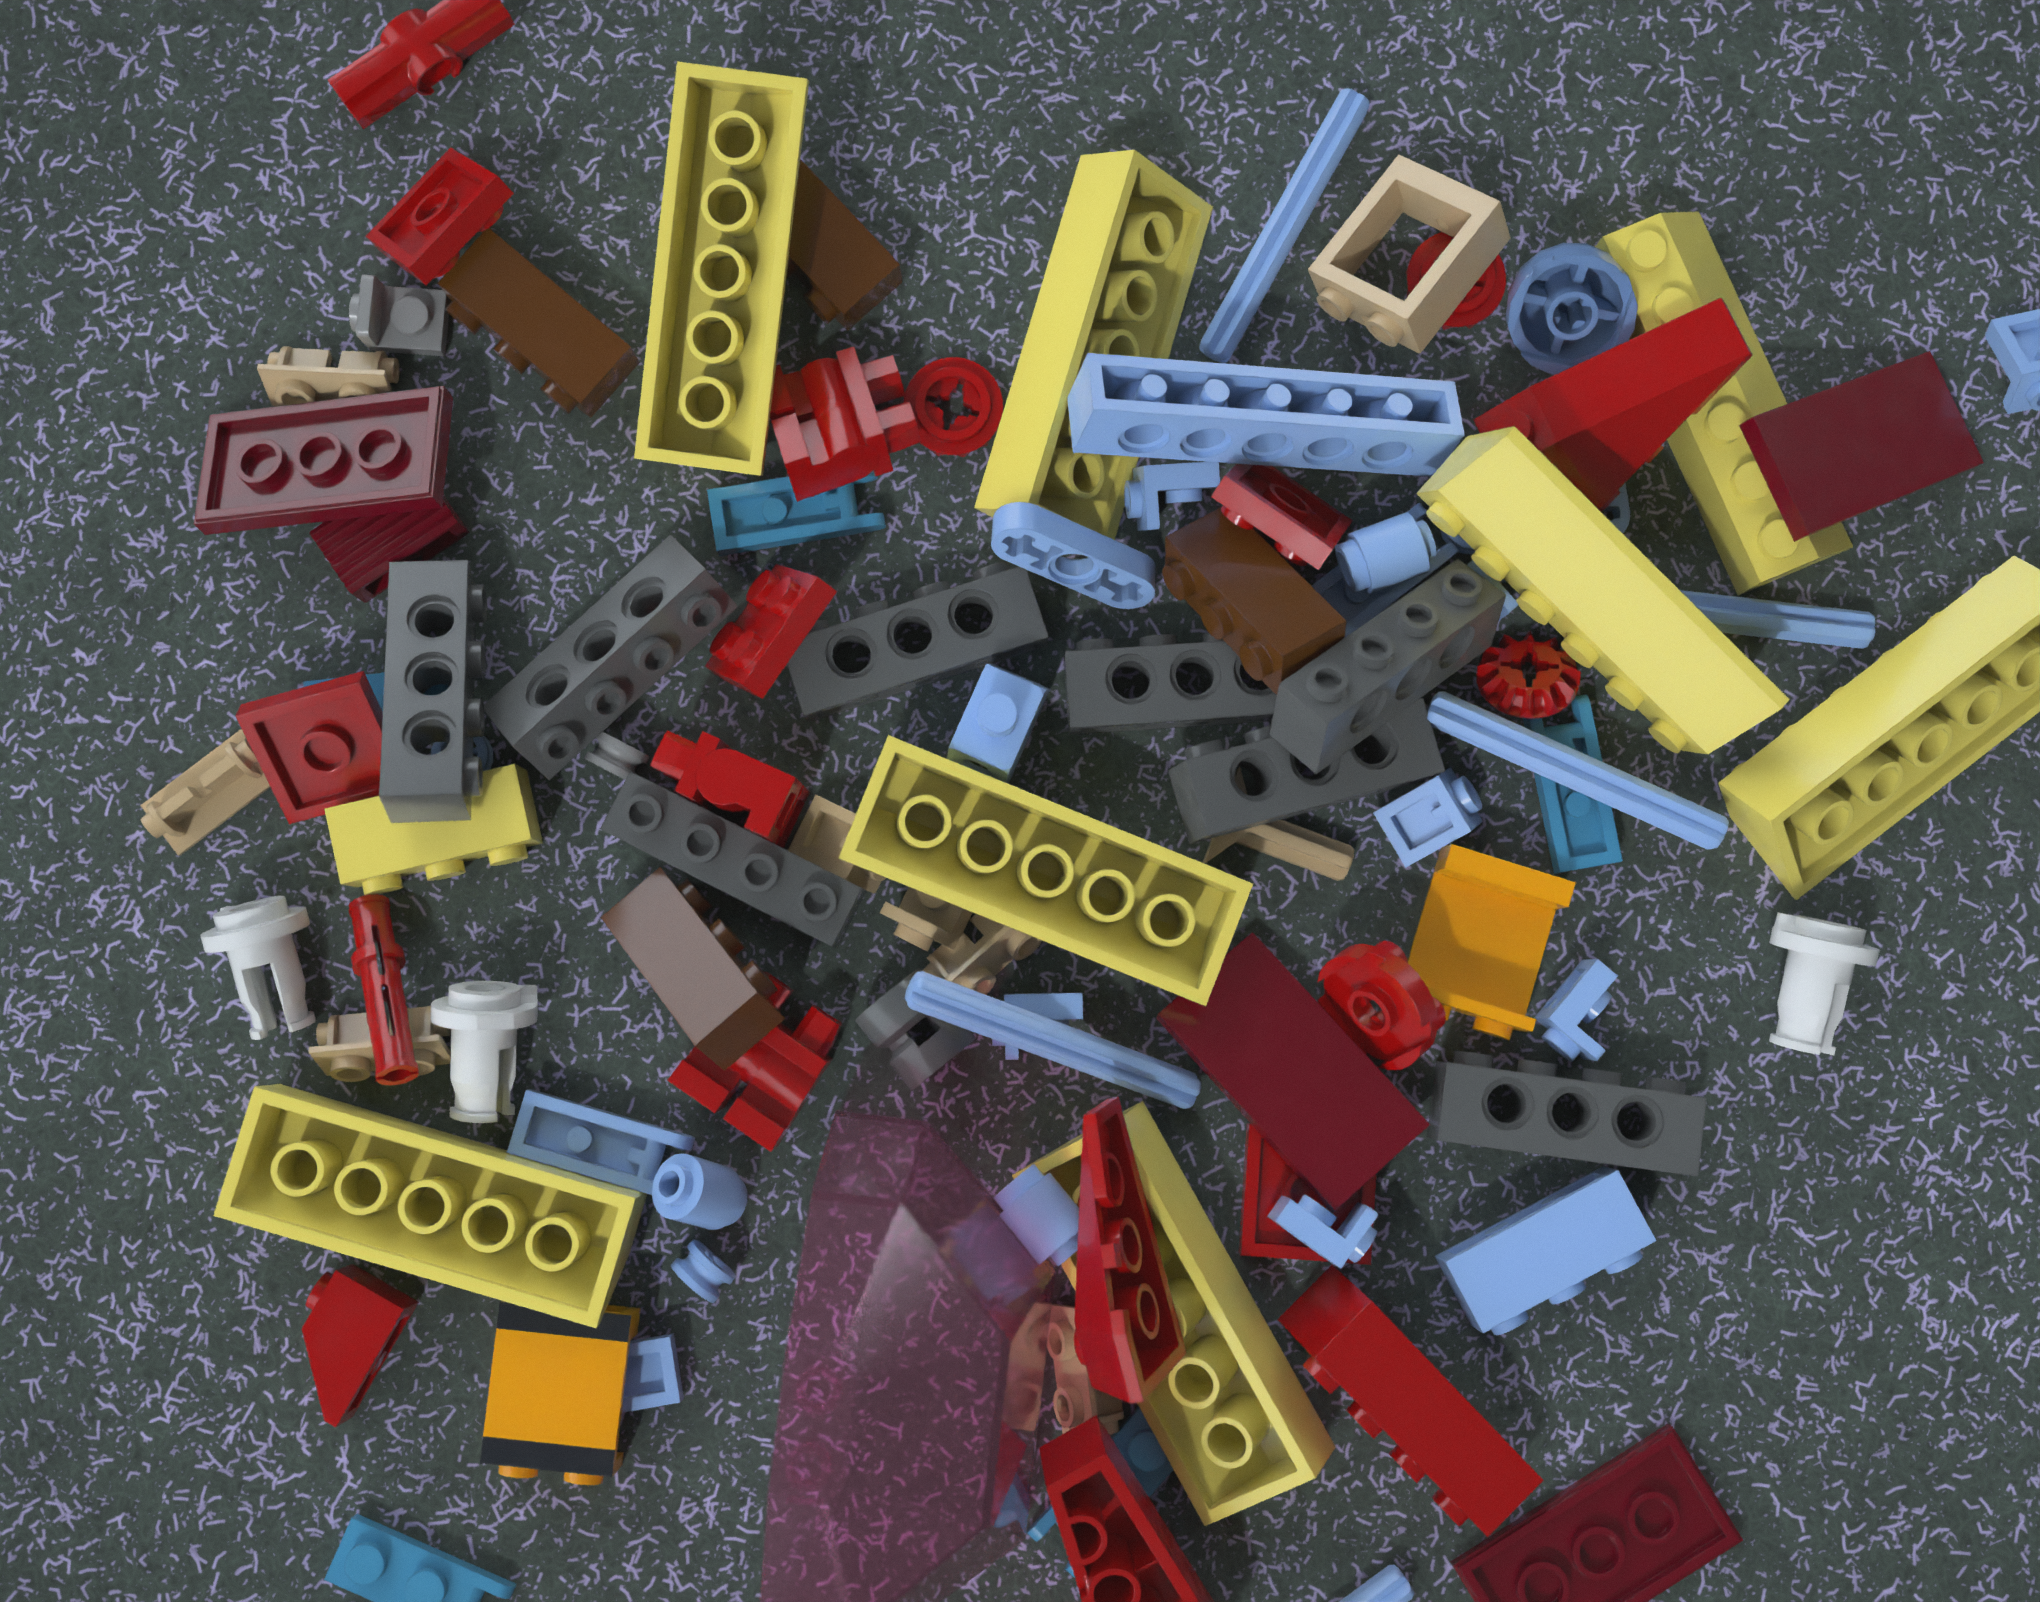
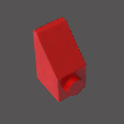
M354 1264L337 1269L334 1274L326 1272L322 1275L307 1298L305 1306L312 1311L302 1327L325 1422L334 1427L341 1425L354 1416L419 1303Z

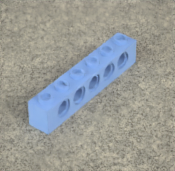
M1087 353L1067 397L1073 453L1431 477L1465 436L1454 381Z

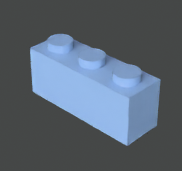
M1603 1166L1437 1254L1435 1258L1471 1326L1482 1333L1492 1330L1494 1335H1500L1525 1323L1529 1319L1526 1310L1548 1299L1554 1305L1577 1296L1586 1288L1583 1280L1605 1269L1608 1274H1613L1633 1266L1643 1258L1640 1249L1652 1244L1656 1239L1619 1170Z

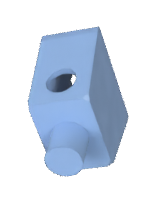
M986 664L951 740L947 759L1009 784L1051 689L995 664ZM970 761L976 762V763H978V764H980V765L986 767L987 769H984V768H982V767H979V766H977V765L971 763Z

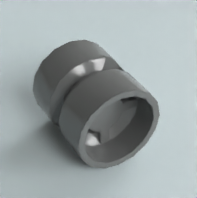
M920 968L896 984L855 1019V1022L876 1048H890L893 1053L889 1064L911 1091L976 1039L973 1033L967 1029L908 1007L905 1000L906 989L913 975L921 971ZM922 1021L932 1034V1037L921 1046H918L909 1038L907 1033Z

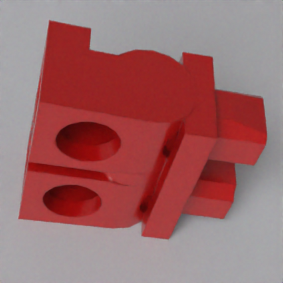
M850 347L837 351L838 359H817L808 363L800 371L783 375L780 364L776 365L770 419L797 502L858 481L874 471L875 477L892 472L893 467L889 454L921 442L917 422L909 401L876 411L874 406L905 396L902 380L893 355L860 364L855 348Z
M667 730L650 765L654 769L663 772V775L677 781L678 784L674 791L692 803L709 811L715 805L730 816L738 818L748 817L744 825L746 829L783 849L810 794V791L796 777L741 752L732 750L720 738L702 731L698 742L694 743Z
M764 972L778 989L769 998L780 1011L793 990L770 973ZM813 1005L795 1031H792L782 1023L778 1024L725 1071L695 1046L689 1055L680 1062L667 1081L713 1113L724 1109L742 1081L746 1083L747 1087L737 1097L723 1119L771 1152L779 1146L819 1082L822 1074L833 1060L827 1054L836 1041L842 1023L823 1009Z

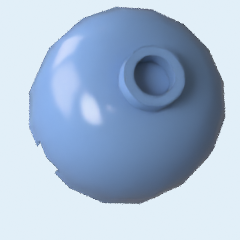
M1561 243L1539 251L1521 266L1509 287L1506 321L1513 343L1521 351L1522 357L1531 366L1556 375L1628 341L1635 329L1638 304L1628 274L1609 253L1587 243Z

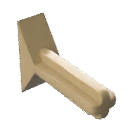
M1239 767L1234 776L1238 788L1247 794ZM1278 820L1212 838L1203 863L1205 864L1234 843H1238L1339 881L1343 880L1348 874L1353 862L1354 848L1349 844L1293 823Z

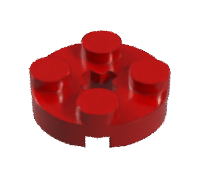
M1384 940L1378 942L1375 946L1355 944L1346 947L1328 961L1319 972L1318 982L1324 979L1325 994L1318 999V1003L1365 1054L1369 1053L1377 1059L1384 1060L1379 1068L1400 1070L1410 1066L1431 1048L1437 1031L1445 1024L1446 1014L1442 1004L1431 995L1423 979L1408 964L1404 951L1393 942ZM1370 1001H1375L1382 1010L1377 1012L1372 1007Z

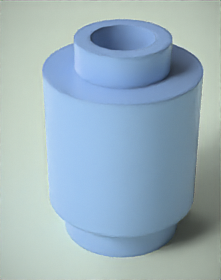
M1405 512L1349 533L1347 541L1335 546V554L1340 572L1349 590L1355 593L1365 589L1368 593H1373L1428 573L1430 568L1429 558L1436 556V545L1427 523L1424 520L1416 522L1411 514Z
M681 1153L668 1158L658 1169L652 1185V1199L658 1213L667 1219L709 1230H717L733 1224L741 1217L747 1204V1189L744 1182L732 1168Z
M1033 1164L994 1197V1200L1003 1209V1212L999 1215L1000 1218L1039 1265L1050 1256L1055 1264L1060 1266L1077 1251L1079 1207L1050 1172L1044 1176L1036 1165Z

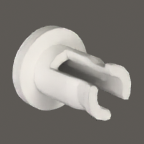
M274 896L236 906L220 908V911L213 915L216 927L205 931L200 937L206 953L227 952L240 1001L250 1014L253 1027L249 1030L251 1039L260 1040L269 1036L268 1031L278 1027L261 965L270 963L289 1032L303 1029L316 1022L314 1012L308 1011L305 1000L306 982L292 933L310 924L306 907L288 908L285 896Z
M1777 912L1769 943L1788 949L1777 1002L1779 1020L1776 1033L1770 1034V1042L1811 1054L1820 1055V1052L1830 1055L1835 1054L1836 1047L1832 1046L1835 1029L1843 1018L1855 964L1877 965L1880 950L1863 944L1866 930L1832 921Z
M502 981L461 982L449 986V996L441 997L431 1002V1022L440 1027L451 1029L450 1079L455 1091V1107H450V1117L452 1119L469 1123L497 1122L498 1114L496 1111L504 1115H515V1105L510 1103V1091L516 1077L517 1029L533 1025L537 1022V985H517Z

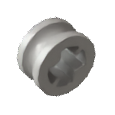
M601 732L596 737L599 744L598 748L593 752L587 751L584 757L587 761L626 780L630 771L635 773L636 767L642 763L647 764L650 758L643 752L604 732Z

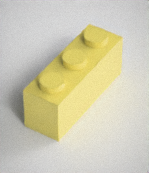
M516 764L483 771L482 796H472L471 820L391 823L379 796L325 808L340 884L352 887L362 886L364 895L383 894L403 888L401 877L424 871L426 872L427 881L455 877L466 873L464 862L487 856L490 866L518 862L528 858L526 847L543 843L527 770Z

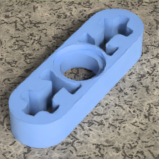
M1009 503L1001 506L994 513L991 547L993 552L1001 559L1115 608H1139L1148 604L1154 598L1156 567L1153 559L1148 555L1032 503ZM1079 554L1087 556V558L1069 559L1062 557V555Z

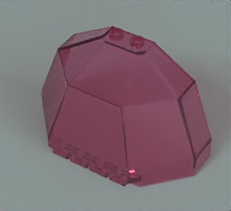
M838 1109L835 1112L812 1189L786 1345L767 1499L760 1602H941L1026 1538L1056 1270L1048 1258L1040 1265L1036 1262L1000 1218L999 1215L1003 1212V1209L994 1200L995 1195L930 1119L849 1109Z

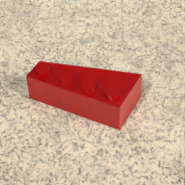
M1333 1265L1278 1318V1321L1311 1355L1302 1366L1330 1395L1341 1386L1354 1399L1345 1410L1373 1439L1384 1430L1397 1443L1388 1454L1416 1483L1426 1474L1432 1479L1439 1489L1431 1498L1459 1527L1469 1518L1489 1537L1544 1481L1393 1322Z
M1097 1415L1039 1447L1046 1489L1069 1563L1072 1566L1081 1602H1214Z

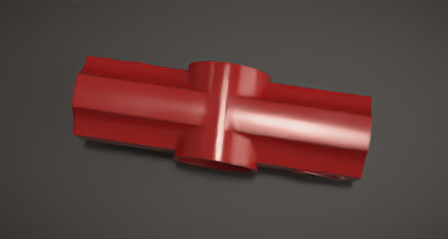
M443 0L427 12L416 8L407 10L387 24L382 31L381 43L327 81L362 129H365L414 94L431 95L435 92L432 86L449 74L454 78L457 77L462 70L463 60L515 24L501 0Z

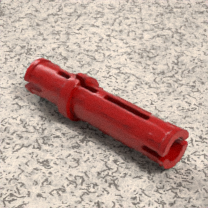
M369 894L354 899L348 906L349 915L352 918L356 951L351 956V963L354 974L361 977L367 1013L366 1018L376 1066V1081L382 1085H399L407 1083L419 1075L400 971L404 967L406 960L402 946L395 942L389 898L384 895ZM375 943L378 946L382 975L378 971ZM384 1002L388 1005L393 1036L389 1035Z

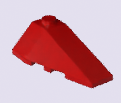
M1719 298L1538 382L1473 420L1480 433L1515 426L1599 511H1602L1621 493L1619 489L1645 462L1649 464L1664 448L1662 444L1691 414H1697L1753 354L1725 301Z
M1118 1096L1104 1100L1083 1115L1074 1347L1078 1360L1082 1365H1086L1092 1388L1128 1403H1138L1146 1400L1187 1352Z

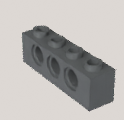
M670 534L484 704V712L508 742L550 780L729 616L738 605L711 574Z
M1455 560L1281 682L1278 687L1269 735L1314 773H1319L1491 647L1506 594L1461 560Z
M468 560L389 562L379 797L391 823L471 820L472 796H482L483 794L482 761L480 757H473V737H483L485 730L482 698H474L475 679H485L486 676L485 646L483 640L476 641V623L487 621V594L484 584L474 583ZM435 629H450L443 636L435 638L426 637ZM439 684L449 685L448 689L441 694L433 696L424 695L425 691L432 686ZM432 743H448L447 747L437 754H421L422 750Z
M999 562L975 571L973 573L974 581L950 588L948 581H940L923 586L912 593L914 600L890 607L887 600L863 605L852 611L854 619L837 625L829 626L828 620H817L787 663L803 716L807 722L810 723L984 667L986 664H994L1047 647L1048 634L1027 570L1022 567L1010 569L1008 562ZM980 606L986 609L992 617L990 626L979 634H969L962 631L956 624V619L964 608ZM909 625L925 627L932 635L928 647L922 652L915 654L906 653L899 649L896 645V639L903 628ZM850 644L863 645L871 652L868 665L857 673H846L836 666L838 653L842 648Z
M1209 632L1202 635L1203 642L1177 644L1176 635L1161 634L1139 638L1140 647L1114 648V640L1088 639L1076 642V651H1065L1064 654L1069 735L1272 722L1277 695L1270 688L1261 691L1248 688L1240 677V665H1242L1240 657L1223 639L1217 640ZM1185 665L1201 667L1209 677V689L1198 695L1184 692L1177 684L1176 671ZM1123 669L1136 670L1145 678L1147 691L1135 699L1124 698L1114 690L1112 677Z
M1418 699L1365 738L1372 750L1370 764L1362 761L1356 755L1353 747L1319 773H1314L1312 780L1303 777L1297 771L1294 763L1295 756L1269 735L1271 725L1244 734L1246 741L1244 745L1224 749L1222 739L1185 749L1184 752L1187 760L1168 770L1189 845L1400 788L1445 772L1431 723L1427 719L1428 713L1424 699ZM1237 766L1247 768L1254 775L1256 791L1253 796L1243 793L1236 785L1234 773Z
M631 771L600 828L620 840L835 948H838L866 894V891L861 887Z
M1455 1051L1453 1063L1436 1061L1427 1138L1437 1141L1698 1176L1707 1098L1685 1095L1686 1082L1646 1077L1645 1089L1621 1086L1622 1073L1582 1068L1581 1081L1558 1078V1064L1521 1059L1518 1060L1517 1072L1493 1069L1494 1056L1463 1051ZM1504 1084L1512 1091L1515 1105L1512 1113L1507 1118L1497 1121L1488 1110L1487 1100L1490 1092L1495 1087ZM1568 1093L1577 1103L1578 1116L1570 1127L1561 1129L1553 1120L1552 1107L1558 1097ZM1632 1102L1640 1111L1641 1125L1633 1136L1625 1138L1618 1129L1617 1116L1624 1105Z

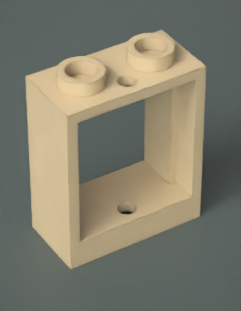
M1398 154L1311 264L1308 271L1318 293L1317 302L1330 316L1339 321H1346L1348 318H1351L1366 326L1368 331L1385 345L1395 347L1399 343L1421 354L1511 237L1499 200ZM1403 212L1454 237L1405 301L1353 276Z

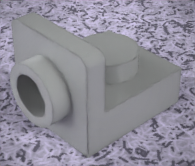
M362 275L359 294L354 293L350 300V326L356 332V336L370 351L445 356L449 313L445 309L449 306L451 300L443 290L384 286L375 275Z

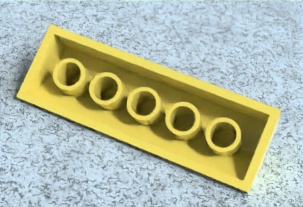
M677 61L636 435L635 459L763 476L809 80L807 78Z
M1136 150L1080 156L974 506L975 509L991 517L1003 505L1013 502H1027L1038 505L1115 540L1125 506V482L1133 479V468H1136L1139 457L1073 453L1067 397L1087 353L1160 359L1169 358L1213 206Z
M1659 213L1603 236L1595 247L1609 253L1628 274L1638 304L1635 329L1629 340L1716 299L1722 298L1753 354L1697 414H1691L1667 439L1737 595L1746 593L1853 548L1843 523L1794 542L1739 427L1740 424L1753 416L1786 405L1787 402L1700 213Z
M1515 426L1467 436L1416 493L1430 506L1426 511L1428 518L1447 535L1452 537L1459 535L1475 550L1471 556L1474 563L1491 578L1497 581L1504 579L1520 594L1516 599L1519 607L1538 623L1543 625L1550 623L1565 638L1561 642L1564 651L1582 666L1587 668L1594 666L1609 681L1605 685L1608 694L1623 707L1631 711L1638 709L1652 723L1648 729L1652 737L1671 752L1679 753L1682 750L1710 754L1781 710L1790 700Z
M2016 556L2011 557L1992 573L1982 577L1975 586L1944 610L1930 617L1923 626L1893 649L1883 653L1875 663L1845 686L1836 689L1827 700L1801 720L1788 726L1762 750L1746 762L1736 766L1728 776L1718 783L1730 818L1795 900H1798L2040 712V569Z
M888 735L838 859L1203 1006L1207 1005L1253 886L1251 882Z
M273 1084L255 1086L213 1216L597 1328L600 1325L630 1254L647 1194L509 1154L507 1150L286 1085Z
M1142 1101L1123 1111L1187 1354L1146 1400L1137 1404L1204 1526H1207L1315 1479L1336 1447L1155 1121ZM1082 1134L1012 1175L1013 1179L1035 1164L1044 1176L1050 1172L1079 1207ZM1077 1251L1061 1264L1075 1291Z

